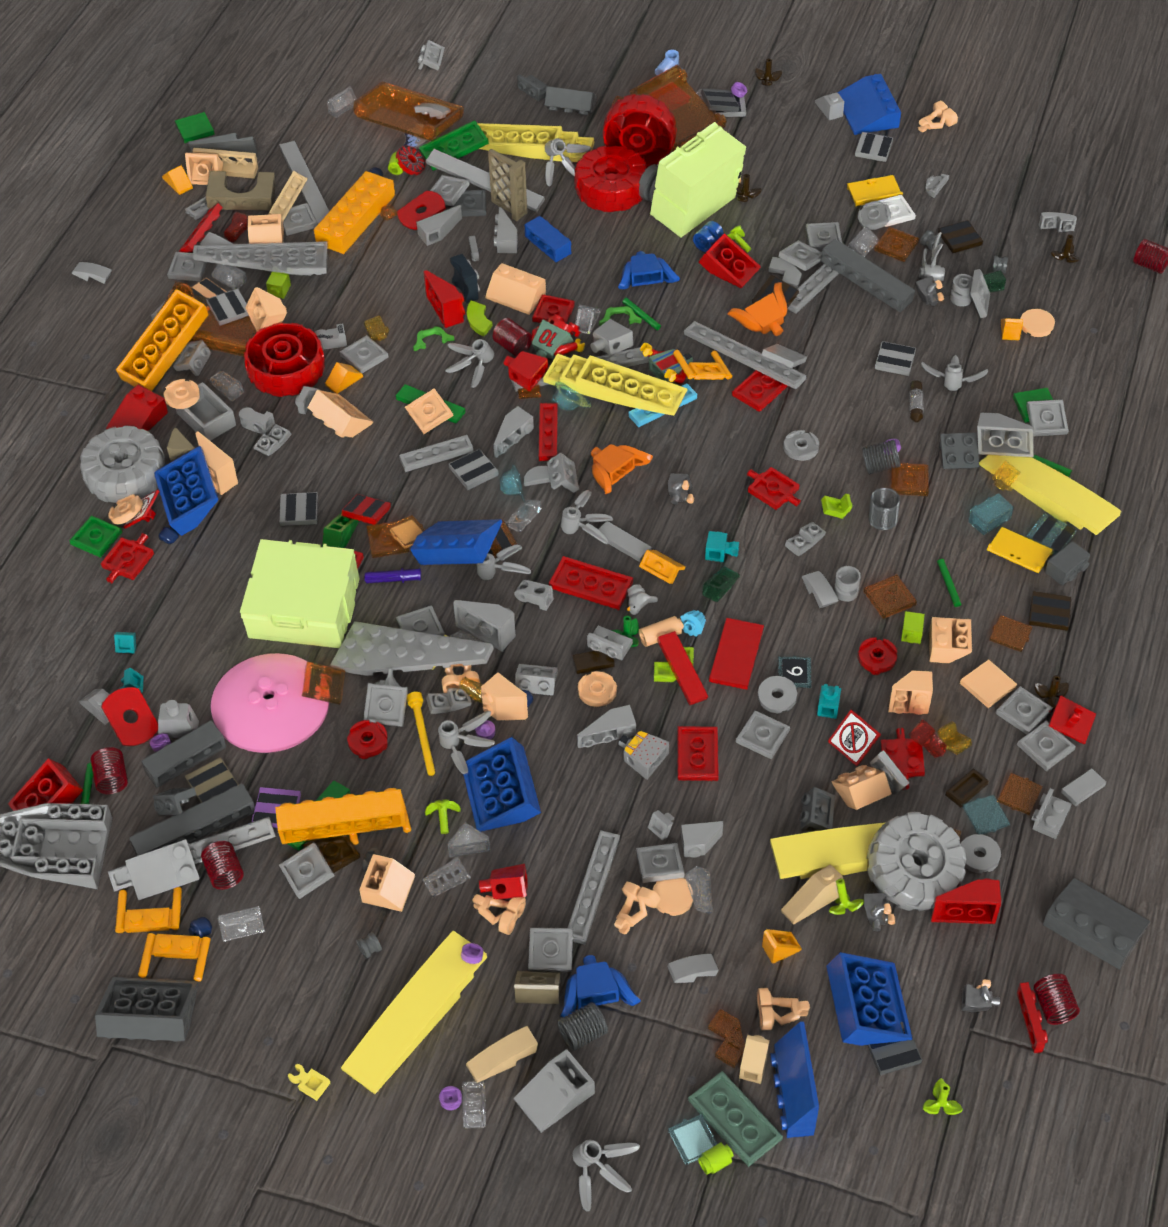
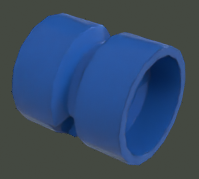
M709 221L693 236V242L699 250L707 252L724 234L723 229L718 223Z

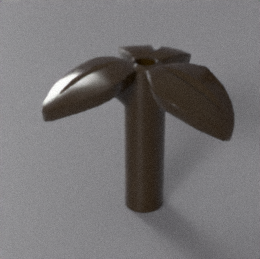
M770 58L766 59L765 72L758 68L755 69L757 78L764 80L761 83L762 85L770 86L773 84L771 81H777L782 75L781 70L771 74L772 59Z
M749 174L743 175V185L738 183L736 193L740 195L737 197L738 201L747 202V197L755 198L761 193V188L749 190Z
M1067 235L1062 253L1052 251L1051 255L1057 260L1066 258V262L1069 263L1079 261V257L1071 255L1074 253V236Z
M1058 675L1053 676L1050 690L1043 684L1036 683L1034 685L1036 693L1041 698L1049 697L1046 704L1052 708H1055L1058 702L1056 697H1064L1069 688V683L1060 684L1061 677Z

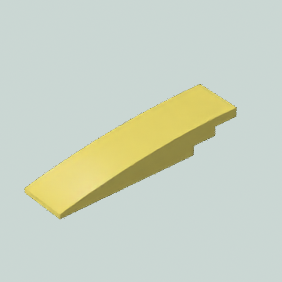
M477 123L489 141L488 145L479 149L486 151L493 149L501 154L550 160V156L545 152V144L550 140L559 138L565 142L566 147L567 144H580L590 146L592 149L595 143L592 137H579L578 132L562 131V126ZM565 150L562 154L568 157L571 162H578L586 152L567 153V150ZM560 155L553 157V161L563 160Z
M557 354L543 377V382L572 392L628 407L673 416L688 390L687 388L591 355L586 359L574 354L572 358Z
M987 455L979 462V465L1063 524L1070 522L1080 530L1085 527L1097 535L1120 516L1121 510L1076 481L1032 457Z
M885 823L827 829L770 839L780 879L800 876V879L811 878L813 874L830 864L842 876L867 871L869 862L866 858L869 845L876 832Z
M452 931L375 1022L342 1065L341 1070L376 1094L458 1001L461 991L474 978L473 973L486 960L487 953L483 951L482 960L477 964H469L463 961L461 958L462 947L471 942L455 931Z

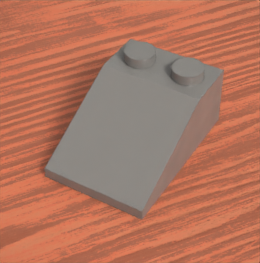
M980 413L977 425L978 454L1018 457L1034 456L1033 426L999 413Z
M461 600L453 602L456 627L485 643H491L494 648L503 651L516 637L514 613L509 608L490 603Z
M186 839L125 860L138 900L200 879Z

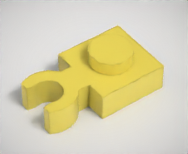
M296 1064L295 1068L300 1074L293 1076L289 1073V1080L294 1084L300 1083L298 1085L299 1090L317 1101L329 1086L330 1080L312 1068L307 1074L302 1065Z

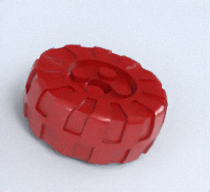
M645 94L624 96L623 99L617 100L611 106L605 117L603 125L604 144L607 147H613L614 145L622 146L637 152L644 159L647 167L654 164L657 165L667 154H670L674 146L677 133L675 116L673 112H670L665 103L653 98V96Z
M601 146L586 152L581 160H578L575 168L574 182L579 199L586 203L588 207L603 212L625 211L632 208V206L639 204L643 200L639 194V181L647 169L646 162L637 152L622 146Z
M276 323L272 324V326L264 327L257 331L245 346L244 364L250 382L254 383L256 389L263 393L266 392L276 397L295 396L301 393L303 386L312 388L323 375L325 357L321 341L311 329H307L301 324Z

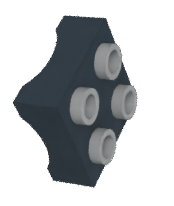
M463 254L451 257L450 262L454 266L453 285L463 292L466 304L471 300H478V292L480 291L477 279H479L478 272L472 268L469 259L466 260Z

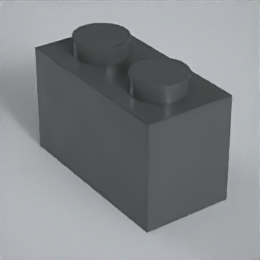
M1072 541L1048 561L1045 573L1063 586L1068 581L1074 580L1080 571L1083 572L1088 568L1090 553Z

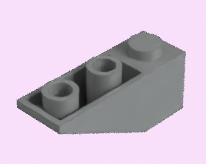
M461 205L417 222L418 235L427 246L441 241L462 219Z
M499 207V214L495 215V222L498 225H495V235L497 236H494V246H497V253H517V229L502 207Z
M519 406L505 415L494 442V457L496 458L534 429L533 416Z
M630 705L610 709L577 734L578 748L591 747L599 743H609L620 739L623 735L629 738L635 736L636 722Z

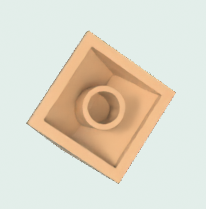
M185 153L187 176L191 184L208 185L210 171H222L223 162L217 154Z

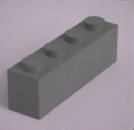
M212 721L202 724L175 742L164 746L163 749L148 755L141 761L144 771L155 787L158 788L226 748L224 736Z

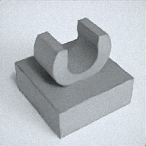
M657 810L652 814L648 828L661 840H664L669 835L674 817L670 813L662 814Z

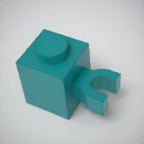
M709 531L705 560L724 562L725 554L738 557L739 542H727V533Z
M828 684L821 686L817 716L837 719L841 694L839 686H828Z

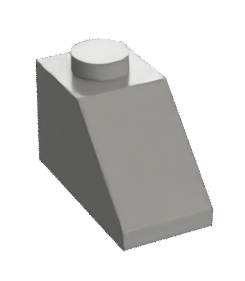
M832 93L815 100V103L828 120L843 117L845 101L838 93Z
M94 689L79 701L83 707L104 725L109 722L101 708L102 703L110 695L104 689Z
M723 821L681 825L684 857L696 858L705 855L722 837Z

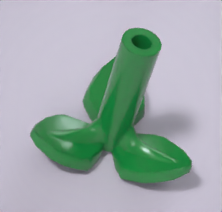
M624 616L623 632L617 629L611 631L633 639L631 647L639 645L638 638L632 637V635L638 633V620L635 618L631 621L630 616Z

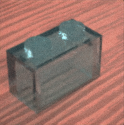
M998 493L993 497L987 498L980 505H975L970 510L968 522L982 535H985L1010 520L1014 507Z

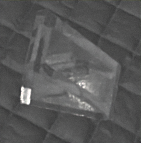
M579 304L575 325L580 327V332L591 333L601 309Z
M464 823L448 842L449 858L490 851L489 836Z

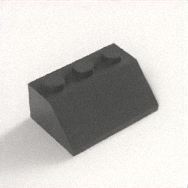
M547 86L544 105L549 107L548 110L551 111L564 109L563 112L566 113L579 111L581 115H588V113H593L598 96L593 92Z

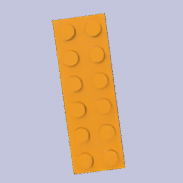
M365 171L314 228L315 241H327L328 249L345 254L395 196L394 181Z
M176 289L116 369L120 378L134 387L139 384L153 391L209 315L205 305Z
M388 788L384 792L377 793L375 791H367L363 795L356 796L354 794H346L342 798L335 799L334 797H326L321 801L305 800L300 804L284 803L280 807H275L278 833L282 844L406 826L401 789L397 790L396 788Z

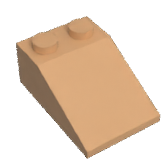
M196 432L198 447L201 446L215 489L220 495H223L238 484L233 459L200 432Z

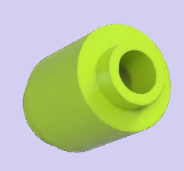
M396 152L391 155L388 170L394 175H400L403 173V170L398 165L399 161L398 158L396 159Z
M720 1142L703 1152L701 1157L698 1158V1162L706 1175L714 1174L731 1164L734 1155L727 1144L723 1145Z

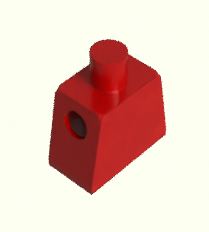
M522 351L516 358L507 356L504 360V365L508 367L511 380L526 390L531 391L546 374L548 359Z
M525 864L492 870L490 879L479 880L480 893L492 891L493 899L526 897L528 878Z

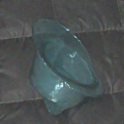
M562 382L555 383L557 390L551 400L557 403L561 409L570 411L578 406L583 408H590L592 406L586 397L572 390Z
M513 465L512 469L504 472L500 478L501 491L507 495H521L523 501L526 502L519 471L516 465Z

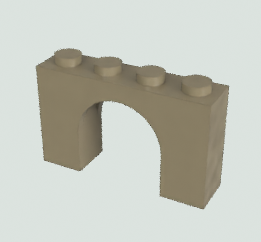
M210 171L206 192V202L209 209L218 203L223 207L221 210H271L276 187L274 172H258L257 184L251 191L234 193L227 189L226 171Z

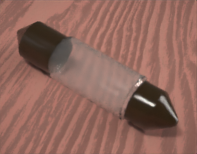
M918 380L910 383L909 392L910 418L916 423L923 419L924 413L922 382Z

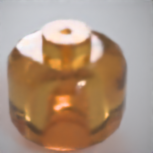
M392 205L382 207L380 216L385 220H391L398 215L397 210Z

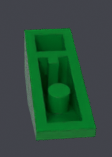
M341 512L324 527L322 548L323 544H327L328 547L345 548L359 521L344 517Z

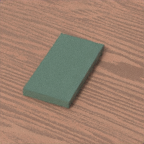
M723 1071L688 1097V1101L748 1167L783 1139L781 1133Z

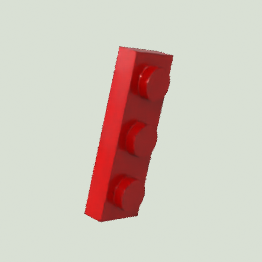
M1029 982L1020 983L1017 997L1033 1052H1043L1044 1046L1048 1042L1046 1030H1042L1041 1012L1035 1006V992L1030 989Z

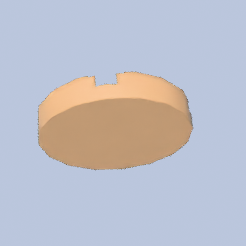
M1030 309L1024 312L1020 318L1023 319V332L1026 334L1028 332L1034 337L1047 336L1054 329L1055 320L1045 310Z
M175 380L166 387L164 392L165 401L170 407L176 409L191 407L200 398L199 387L191 380Z
M131 494L118 500L117 506L115 508L111 507L108 517L114 524L125 523L141 510L143 502L138 495Z
M591 672L587 676L584 675L578 683L579 698L589 706H605L616 697V682L611 675L605 672Z
M684 878L657 881L653 887V891L661 898L656 908L662 913L665 912L676 916L685 913L692 906L694 890L692 885Z

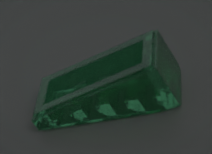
M1001 271L983 275L990 292L1004 290L1006 278Z
M723 567L704 583L703 596L718 602L738 580L740 574L727 567Z

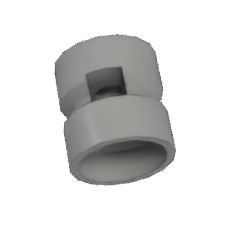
M959 274L954 277L950 300L953 304L967 306L972 302L970 294L973 281L972 276Z
M843 566L836 572L834 592L841 601L849 602L858 596L861 574L855 567Z

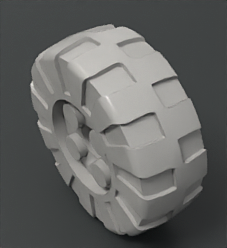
M135 426L113 427L92 437L88 441L87 446L83 448L80 456L82 477L89 491L92 494L94 493L98 499L107 503H117L118 500L131 494L138 495L142 499L158 489L154 472L166 466L159 441L150 432L138 429Z
M907 812L905 815L890 819L876 832L867 852L866 859L869 862L867 871L871 882H874L878 889L877 892L885 893L887 900L896 904V907L908 911L912 909L926 911L933 909L937 896L960 887L966 873L964 869L967 862L965 849L961 846L957 833L953 828H949L944 824L942 819L934 815H924L921 812Z

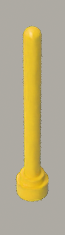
M411 692L407 695V702L414 711L427 774L433 776L435 768L421 710L423 704L422 693Z

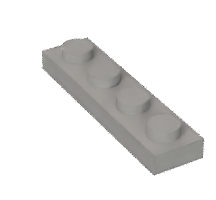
M464 435L400 454L399 458L405 472L474 451L468 435Z

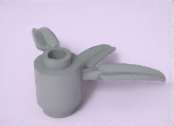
M559 138L548 141L545 144V152L550 156V162L546 163V184L548 186L552 185L555 166L553 163L554 156L560 155L563 159L561 162L564 167L575 177L576 167L562 153L567 150V153H584L592 148L580 144H567L566 147L565 142Z
M941 232L937 234L933 245L931 265L926 263L928 249L925 248L923 251V268L919 270V278L924 279L933 276L934 282L944 280L945 268L936 265V257L943 244L938 245Z
M482 339L474 341L472 347L449 343L450 349L470 357H465L445 371L447 373L459 371L470 365L471 359L477 357L479 365L475 368L471 387H476L485 369L482 363H488L493 359V349Z
M956 355L953 356L951 363L947 365L945 374L924 362L921 363V366L928 373L936 377H945L944 386L950 391H956L958 388H961L963 381L973 382L988 373V369L963 378V369Z
M585 490L575 500L576 507H567L563 510L561 528L566 534H574L579 526H581L584 531L604 544H608V539L601 531L589 523L586 525L581 523L584 521H613V518L606 514H587L585 518H581V512L578 509L586 504L592 493L589 490Z
M518 544L498 552L496 559L492 554L488 553L483 563L476 564L477 574L483 580L492 579L496 573V568L523 574H531V570L523 565L511 562H503L502 565L495 564L499 560L503 561L522 549V546Z
M486 711L469 720L459 729L450 720L442 722L438 728L441 746L453 750L451 754L452 760L462 774L468 773V767L462 752L456 750L459 738L463 739L465 744L477 747H491L495 744V741L473 735L463 736L459 735V733L464 730L470 732L479 727L490 717L491 711Z
M586 1140L575 1147L573 1150V1160L578 1166L583 1167V1175L579 1176V1194L585 1211H590L591 1177L587 1175V1167L596 1163L601 1168L600 1174L607 1181L624 1192H631V1186L610 1165H603L599 1159L601 1154H605L606 1158H612L633 1153L640 1148L639 1144L605 1145L604 1149L601 1150L600 1145L596 1141Z

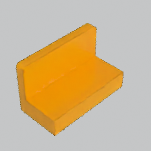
M646 550L639 565L642 569L669 584H673L679 570H685L686 566L657 550Z

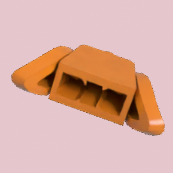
M782 282L775 283L771 294L745 308V311L733 308L728 312V315L736 319L748 330L761 332L762 334L772 331L775 336H779L783 332L780 325L784 323V317L788 309L782 291Z
M611 444L603 450L595 447L591 452L593 457L592 474L605 494L612 492L613 484L632 471L635 466H643L650 463L653 456L626 445L615 446Z

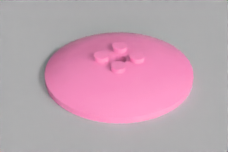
M279 653L263 654L249 658L231 668L215 687L211 699V714L214 724L228 742L247 751L270 753L292 748L312 736L326 718L329 709V690L325 678L321 674L320 688L318 686L315 688V695L318 699L308 697L311 668H316L311 663L293 655ZM269 694L274 695V697L270 699L264 698L266 695Z

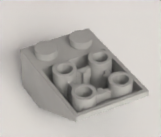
M566 1049L549 1061L514 1097V1100L542 1133L594 1095L595 1082Z

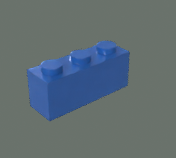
M541 216L525 224V237L553 261L558 262L571 254L572 244L570 239L561 234L558 229H555Z

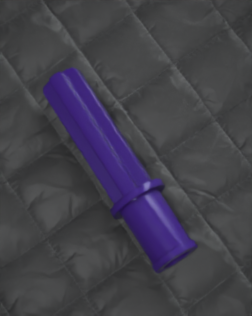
M401 568V570L366 572L364 578L365 583L420 581L421 570L420 568L408 570Z

